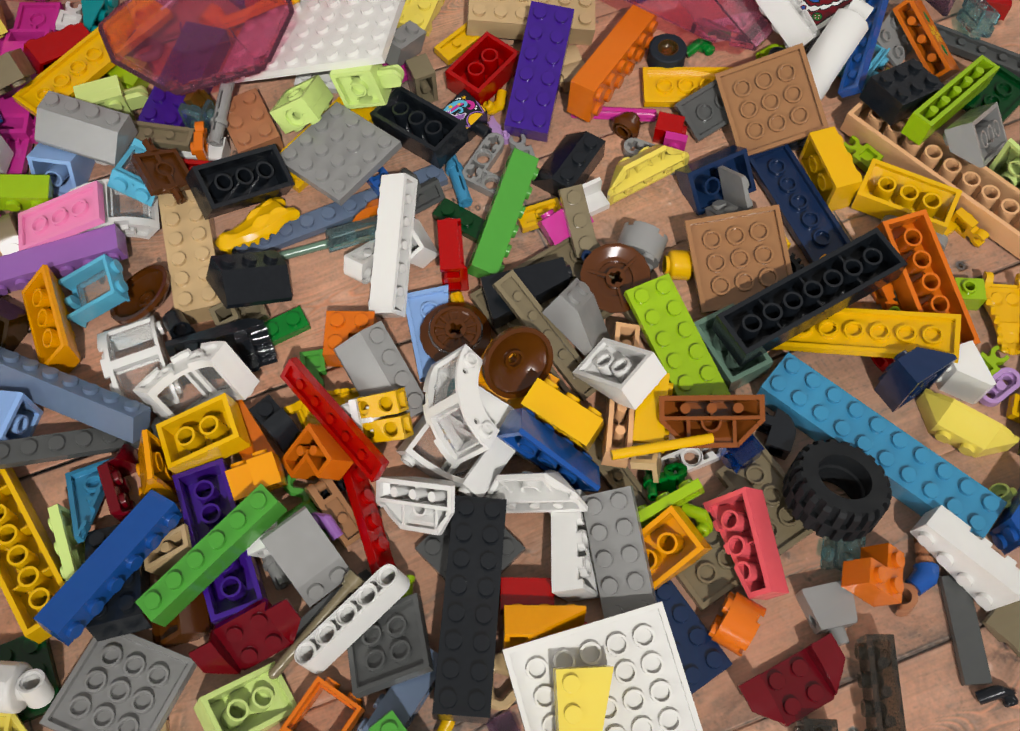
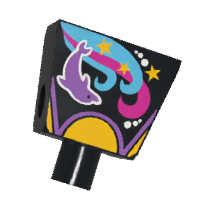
M465 89L443 109L465 122L469 138L468 142L476 135L484 139L492 132V128L487 125V110Z

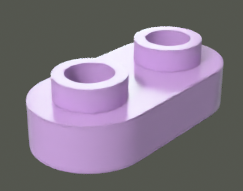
M1010 367L1000 369L992 376L996 385L988 392L991 398L985 395L979 402L984 406L994 407L1020 387V374L1018 371Z

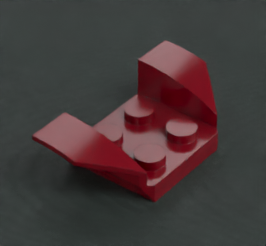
M127 443L120 448L114 458L107 460L97 467L110 514L120 522L136 506L135 502L130 500L129 492L132 489L128 479L124 477L137 472L136 464L139 463L138 451Z
M264 597L217 623L210 632L208 642L190 651L188 654L203 673L241 674V670L245 671L292 645L299 628L301 616L287 598L272 606L270 601Z
M829 633L805 649L739 685L738 688L752 712L777 721L786 728L834 700V696L838 692L845 656L833 635Z

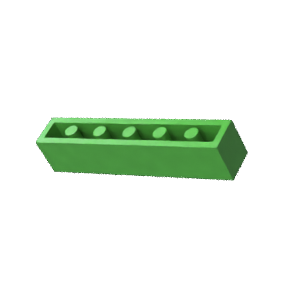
M514 148L509 155L467 267L469 275L480 279V277L503 272L505 265L502 264L504 257H508L512 245L509 242L518 231L519 226L516 225V222L524 214L526 208L523 205L524 200H528L533 187L530 186V183L538 175L539 168L536 166L539 158L517 148Z
M260 484L137 599L135 603L151 622L166 627L288 509L264 485Z

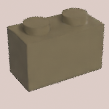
M426 53L405 60L410 91L430 103L438 101L436 73Z

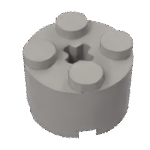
M634 221L633 225H629V222L624 224L617 243L633 247L643 255L651 273L659 265L668 242V237L665 234L662 237L659 234L660 229L654 225L642 221Z

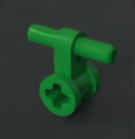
M682 463L666 465L664 472H660L659 483H653L652 470H644L643 486L647 491L648 499L655 501V498L658 496L657 491L666 490V492L672 493L677 490L676 486L686 480L685 477L688 474L687 466Z

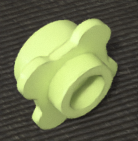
M996 483L989 488L991 492L1007 502L1004 508L1010 507L1012 498L1018 494L1016 488H1009L1005 483Z

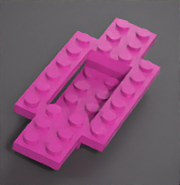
M20 2L13 29H8L6 35L0 38V56L19 48L23 51L24 43L28 40L38 39L52 31H59L56 30L55 23L60 9L64 10L61 2ZM34 73L30 77L33 80L38 75ZM29 82L16 88L11 85L13 90L0 96V114L3 118V122L0 123V135L14 153L6 174H26L28 169L26 156L32 151L33 144H38L34 139L36 117L33 120L30 112L17 104L12 97Z

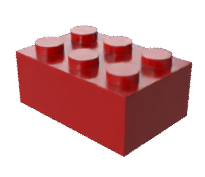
M486 31L445 71L447 88L457 95L465 89L483 106L485 101L488 102L497 93V90L501 89L515 75L520 52Z

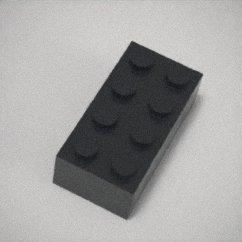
M402 86L397 87L390 93L387 105L377 106L370 113L375 126L400 140L402 147L439 169L469 141L465 122Z
M276 144L194 166L185 178L205 220L261 203L270 198L287 195L295 185Z
M118 525L88 532L85 539V561ZM144 561L141 567L134 571L125 581L121 590L110 598L104 605L103 610L86 626V629L97 641L153 628L152 622L135 603L150 588V572L145 571Z

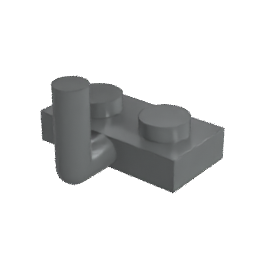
M407 168L401 170V173H406L418 180L417 176ZM436 177L422 184L418 180L415 215L444 200L445 195Z

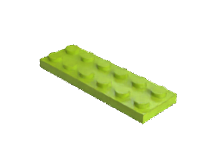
M669 273L625 291L624 296L652 352L655 353L665 371L670 373L669 383H673L674 396L731 395Z

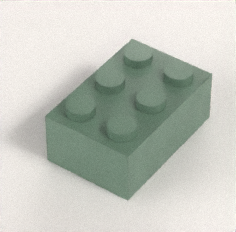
M734 303L694 322L729 392L767 374L774 362L766 352L740 367L713 331L712 326L716 316L734 306Z

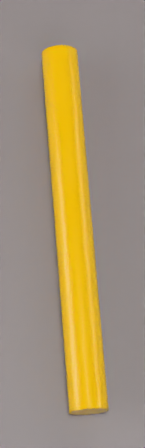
M712 433L613 449L610 450V456L612 460L711 444L714 443V436Z

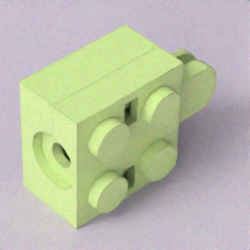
M376 64L331 70L329 74L344 106L348 109L387 105L392 88L400 87L405 75L404 70L398 64L386 66Z
M117 75L73 86L76 99L129 114L131 119L135 121L133 110L143 108L149 97L148 90L142 85L124 89Z
M316 75L287 89L269 113L285 134L291 131L298 132L309 123L314 125L322 119L321 114L330 107L329 103L334 96L321 77Z

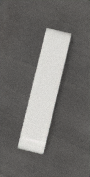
M393 564L382 566L298 645L294 653L295 662L314 674L325 671L408 591L410 587L409 578Z

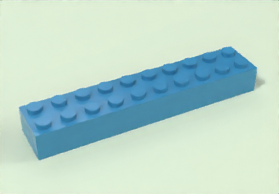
M789 352L756 394H765L766 407L773 412H776L777 408L786 412L793 420L795 427L814 441L824 440L825 442L829 439L836 440L838 443L845 441L854 448L859 447L863 449L862 452L866 455L870 454L875 458V463L881 465L884 469V476H888L892 496L920 516L943 505L971 527V533L984 538L1007 504L1002 498Z

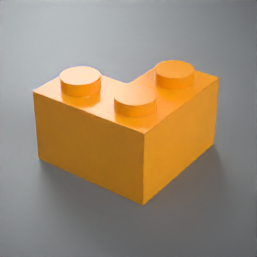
M263 449L252 453V458L230 465L231 469L225 471L234 501H243L260 484L264 485L269 491L288 485L277 454Z

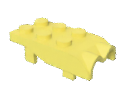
M406 0L397 28L410 20L425 30L426 36L429 37L432 31V21L439 14L445 0Z

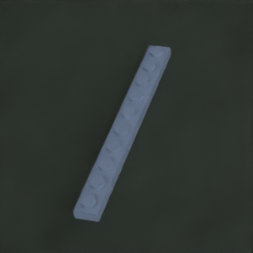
M434 165L413 172L420 184L433 177L439 180L441 187L448 184V179L443 169H439ZM370 188L352 195L342 206L334 202L300 215L297 220L285 223L276 235L270 234L268 240L260 238L259 245L253 242L250 247L242 244L241 247H234L232 254L280 250L352 222L355 216L365 209L370 201L379 198V196Z

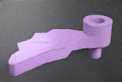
M491 116L487 125L492 128V133L501 134L504 138V145L509 144L510 134L507 133V130H502L501 125L495 120L494 116Z

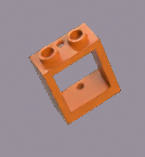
M317 676L279 731H295L323 689L353 710V713L340 731H352L366 710L360 706L363 701L360 698H356L353 693L349 692L345 696L338 691L341 685L328 676L325 680Z

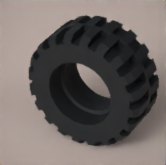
M833 439L826 440L825 442L824 440H819L804 446L797 454L783 479L782 492L786 498L785 503L788 509L793 511L792 516L796 520H800L803 523L802 526L808 531L811 529L816 532L815 535L822 538L827 536L832 541L843 539V542L865 537L873 530L888 510L892 498L889 478L884 476L885 471L881 465L875 463V458L870 454L866 455L863 453V449L859 447L854 448L845 441L838 443ZM822 481L838 486L850 499L835 494Z

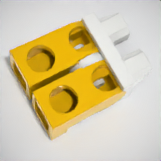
M405 387L359 396L340 405L372 443L402 440L414 435L410 412L399 414L409 410ZM399 414L395 416L383 417L387 415Z

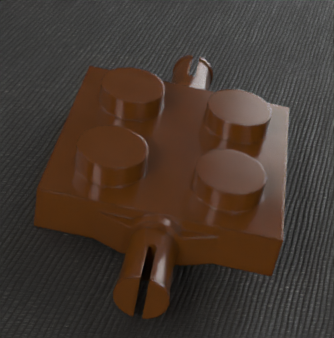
M151 138L144 139L142 144L147 151L133 154L131 162L150 195L155 196L168 193L173 195L178 205L185 203L186 198L181 191L191 190L185 179L189 170L177 149H158L153 144Z

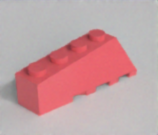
M743 487L704 502L705 509L710 512L714 520L715 530L720 533L725 543L723 547L727 555H731L735 563L734 569L748 598L768 600L788 594L789 590L763 490Z

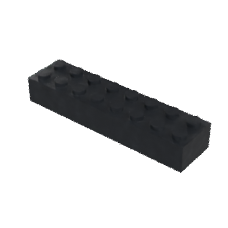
M875 228L719 313L715 318L712 329L741 367L898 279L908 263L881 231Z
M455 495V513L451 521L432 710L433 720L489 724L507 499Z

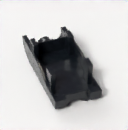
M246 318L165 342V348L171 357L187 348L191 351L197 350L202 343L226 341L252 373L259 371L262 366L278 362L264 319ZM213 367L200 368L211 382L212 377H221ZM185 375L180 377L182 385L190 383Z

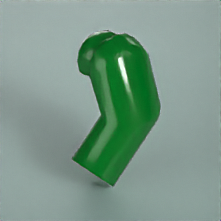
M698 38L687 46L686 57L690 58L696 52L705 53V55L710 56L714 53L715 47L710 40Z

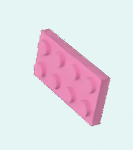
M96 180L18 213L19 251L67 238L105 223L103 185Z

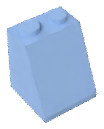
M38 143L26 156L31 175H50L54 186L53 197L55 198L67 193L70 189L88 183L95 164L93 159Z
M0 390V441L32 437L40 421L43 411L22 392Z

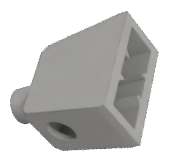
M842 580L801 589L795 596L813 632L816 635L826 632L831 633L839 646L850 643L845 628L856 624L858 618L854 594L841 587Z

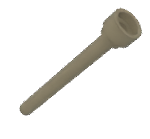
M349 569L343 576L344 580L341 583L343 586L269 670L268 676L270 679L274 680L280 676L294 659V653L298 645L324 622L350 593H354L365 583L352 569Z

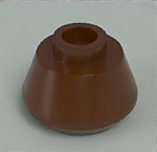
M624 112L613 119L612 126L614 132L620 138L627 140L638 137L641 122L636 113Z

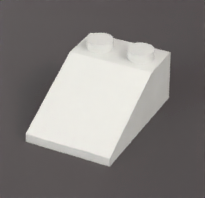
M604 337L572 372L574 376L611 400L634 410L642 404L644 399L667 374L654 352Z

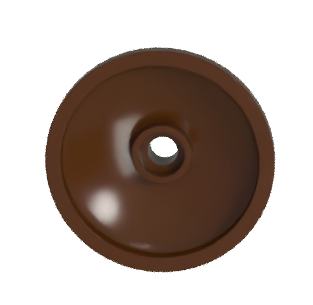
M151 265L130 277L126 281L129 288L128 295L130 301H125L110 309L111 317L120 324H131L153 314L163 303L169 290L170 274L168 270L161 265Z
M515 326L503 331L490 343L483 358L482 372L486 384L493 392L504 398L513 399L526 396L537 378L544 381L550 373L553 364L551 343L541 331L534 327Z

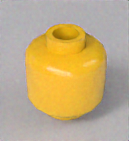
M670 250L667 255H664L662 260L663 274L669 273L672 280H689L693 275L689 250Z

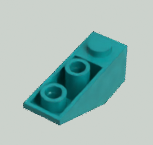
M81 0L83 23L90 33L111 17L114 8L118 6L119 0Z

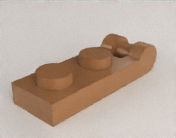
M319 478L320 481L314 485L311 483L304 488L305 492L314 502L320 513L330 514L344 533L338 539L343 547L346 548L361 538L353 510L332 479ZM326 489L330 496L323 499L320 493Z

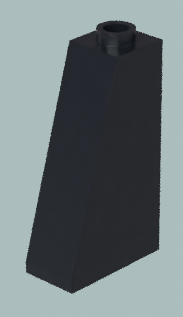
M563 257L513 269L540 305L562 293L569 286L570 279L573 278L571 267L565 264ZM511 270L480 277L481 291L493 330L517 318L492 286Z

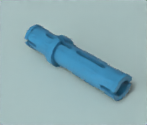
M455 154L446 163L445 171L451 179L459 206L467 208L472 205L473 200L462 173L463 166Z

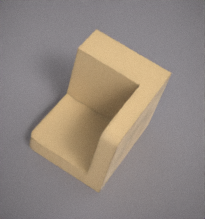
M633 443V446L643 445V444H648V443ZM660 452L631 457V469L652 470L653 483H659L662 465Z

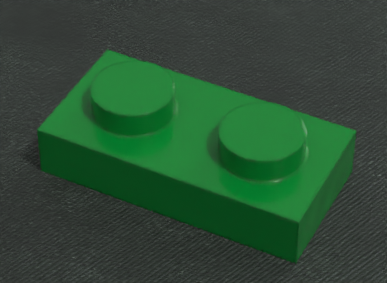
M300 306L265 322L274 346L311 329Z

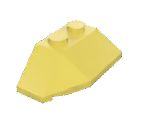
M656 144L652 147H644L631 158L625 157L620 160L616 165L607 193V200L610 205L674 173L676 169L688 165L690 157L688 152Z
M926 388L916 399V404L928 433L935 436L938 441L948 443L957 448L964 455L977 458L1005 452L1020 440L1017 435H1014L1003 424L949 396L934 393Z

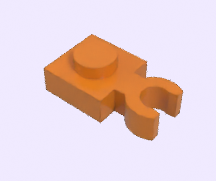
M204 121L194 122L195 132H193V142H190L191 153L196 155L197 160L209 161L208 130L204 128Z

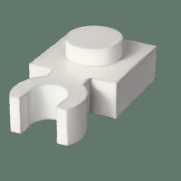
M67 1L65 3V10L60 9L55 23L56 30L64 29L70 24L75 25L82 22V4H79L77 8H71L70 1Z

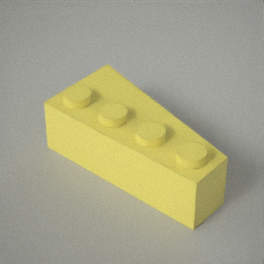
M613 666L553 668L556 731H603Z

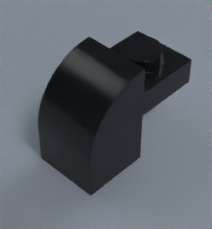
M269 394L249 409L252 416L285 454L301 433L293 420Z
M777 408L773 416L765 411V422L756 431L766 434L763 446L772 456L785 460L791 452L796 436L794 422L786 412Z

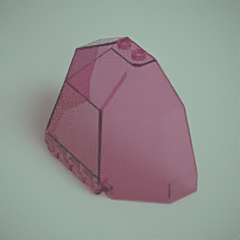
M126 0L120 3L99 23L98 30L112 63L164 92L169 91L175 95L182 96L196 92L197 89H207L219 85L218 83H228L241 79L243 76L246 78L264 71L280 44L294 14V8L291 0Z

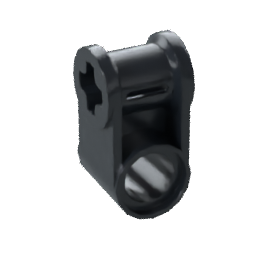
M170 310L163 316V324L172 340L196 333L193 326L191 327L180 310Z

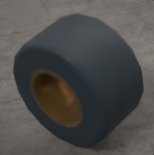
M668 33L654 37L649 45L648 66L663 68L683 67L687 53L685 42L680 37Z

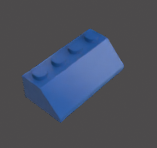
M519 408L510 410L499 429L500 431L497 435L499 439L544 472L547 470L559 472L574 490L581 489L583 492L599 491L601 487L599 466L592 461V457L589 454L578 451L573 447L574 444L569 439L558 436L554 433L555 430L552 426L541 423L529 409Z

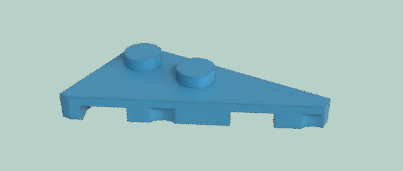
M109 459L65 473L73 534L78 544L85 541L105 496L97 467Z

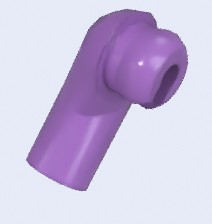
M310 513L321 529L326 530L332 541L344 534L330 514Z

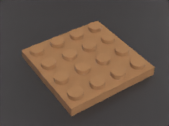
M803 43L715 74L736 146L746 148L748 156L807 138L809 132L829 128Z
M779 204L684 221L701 314L716 312L732 303L736 305L793 274Z

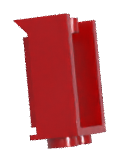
M461 218L437 220L442 285H449V292L469 291L468 270L464 265Z

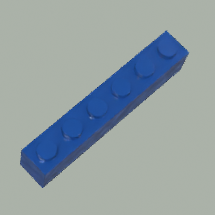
M151 489L33 619L46 632L69 646L74 639L82 634L88 623L103 610L104 605L110 598L121 590L125 581L134 571L141 567L143 561L160 545L162 539L170 530L178 525L183 515L175 502Z

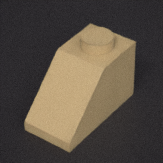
M182 524L171 530L162 539L160 545L144 560L145 571L162 577L192 549L187 524Z

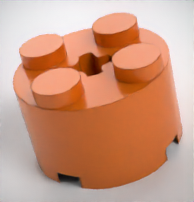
M729 592L722 604L721 612L723 614L722 616L718 614L715 616L708 635L711 636V640L741 657L743 650L746 651L760 626L757 621L760 615L764 617L766 608L738 592L735 594Z

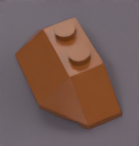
M765 394L659 396V422L676 439L708 433L713 434L714 443L688 448H739L765 422Z

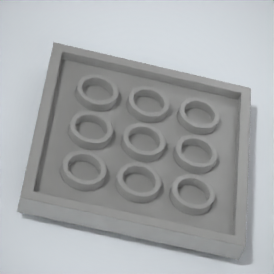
M336 102L321 115L322 119L319 122L308 127L280 155L288 171L342 206L402 148L400 140L339 102Z
M131 633L102 641H97L93 637L39 723L53 731H161L197 665L189 657Z

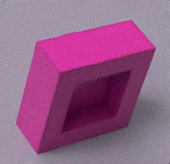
M666 131L663 145L684 151L688 135Z

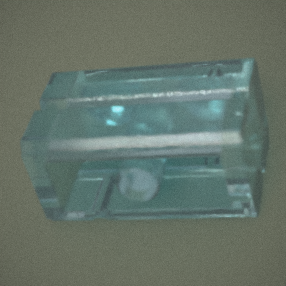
M964 0L963 8L959 10L956 17L962 24L961 29L969 31L968 36L974 39L991 37L995 29L993 26L997 25L1001 17L1000 13L986 0Z

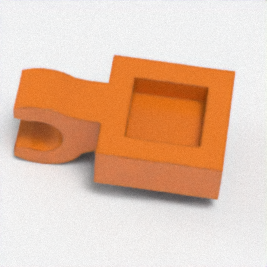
M892 283L872 293L876 304H881L883 310H889L891 307L897 306L903 311L900 303L893 300L896 296Z

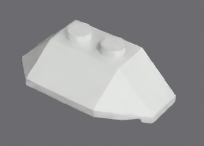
M554 470L538 473L523 471L522 473L497 475L483 497L507 499L506 513L588 511V506L559 472Z
M381 476L376 481V503L384 508L388 516L402 530L442 535L455 513V484L451 480L417 476Z

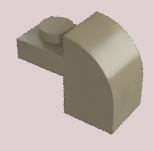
M12 212L0 216V251L3 256L19 251L18 222Z
M221 302L209 308L216 326L246 318L264 319V321L270 318L264 304L226 309Z

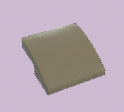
M1020 601L991 610L982 623L999 642L1007 643L1020 658Z

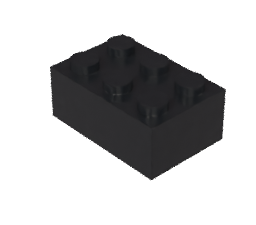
M913 58L871 76L859 98L891 126L909 118L916 109L945 85L939 81L937 76L925 69L922 63Z

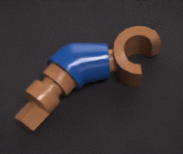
M915 537V555L918 557L915 558L916 564L913 565V571L905 580L902 595L907 599L908 603L898 606L895 615L898 617L909 615L918 602V596L936 585L939 579L940 570L939 565L936 564V559Z

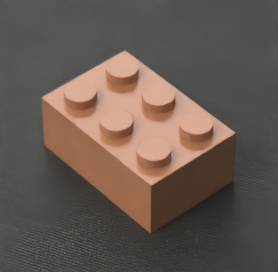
M254 88L232 97L227 116L228 127L226 131L237 154L276 144L280 152L284 148L281 137L257 89Z

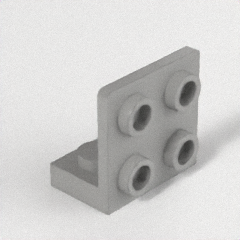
M893 10L885 12L876 44L885 49L890 48L887 58H889V62L894 67L903 62L913 47Z
M723 165L719 166L718 173L724 200H717L711 206L706 207V216L753 209V203L748 191L749 181L746 176Z

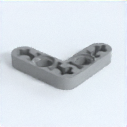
M488 134L462 171L468 187L492 199L496 188L489 189L485 185L488 182H495L498 186L501 178L490 172V169L504 150V138L501 134ZM485 156L489 158V161L487 163H480L478 158ZM475 168L477 169V170H476V177H475V176H472V175L474 174V172H475Z

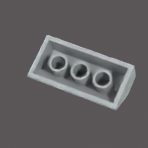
M48 91L37 107L34 137L36 142L112 166L118 164L138 133L129 114L53 91Z
M997 102L968 110L944 129L945 133L943 134L944 143L946 146H949L951 153L979 168L985 167L1007 142Z
M382 321L359 331L334 348L335 354L359 396L405 387L409 410L399 414L410 412V417L413 419L424 413L425 396ZM399 414L387 415L383 417L395 416Z

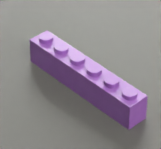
M112 224L1 256L0 296L7 295L13 291L23 290L43 264L48 265L58 279L67 276L103 254L118 261L128 259L126 236L116 224Z

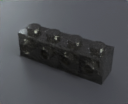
M865 634L857 639V643L854 645L855 658L859 660L860 666L857 681L858 686L862 688L863 692L860 707L862 716L866 718L867 729L864 731H906L894 634Z

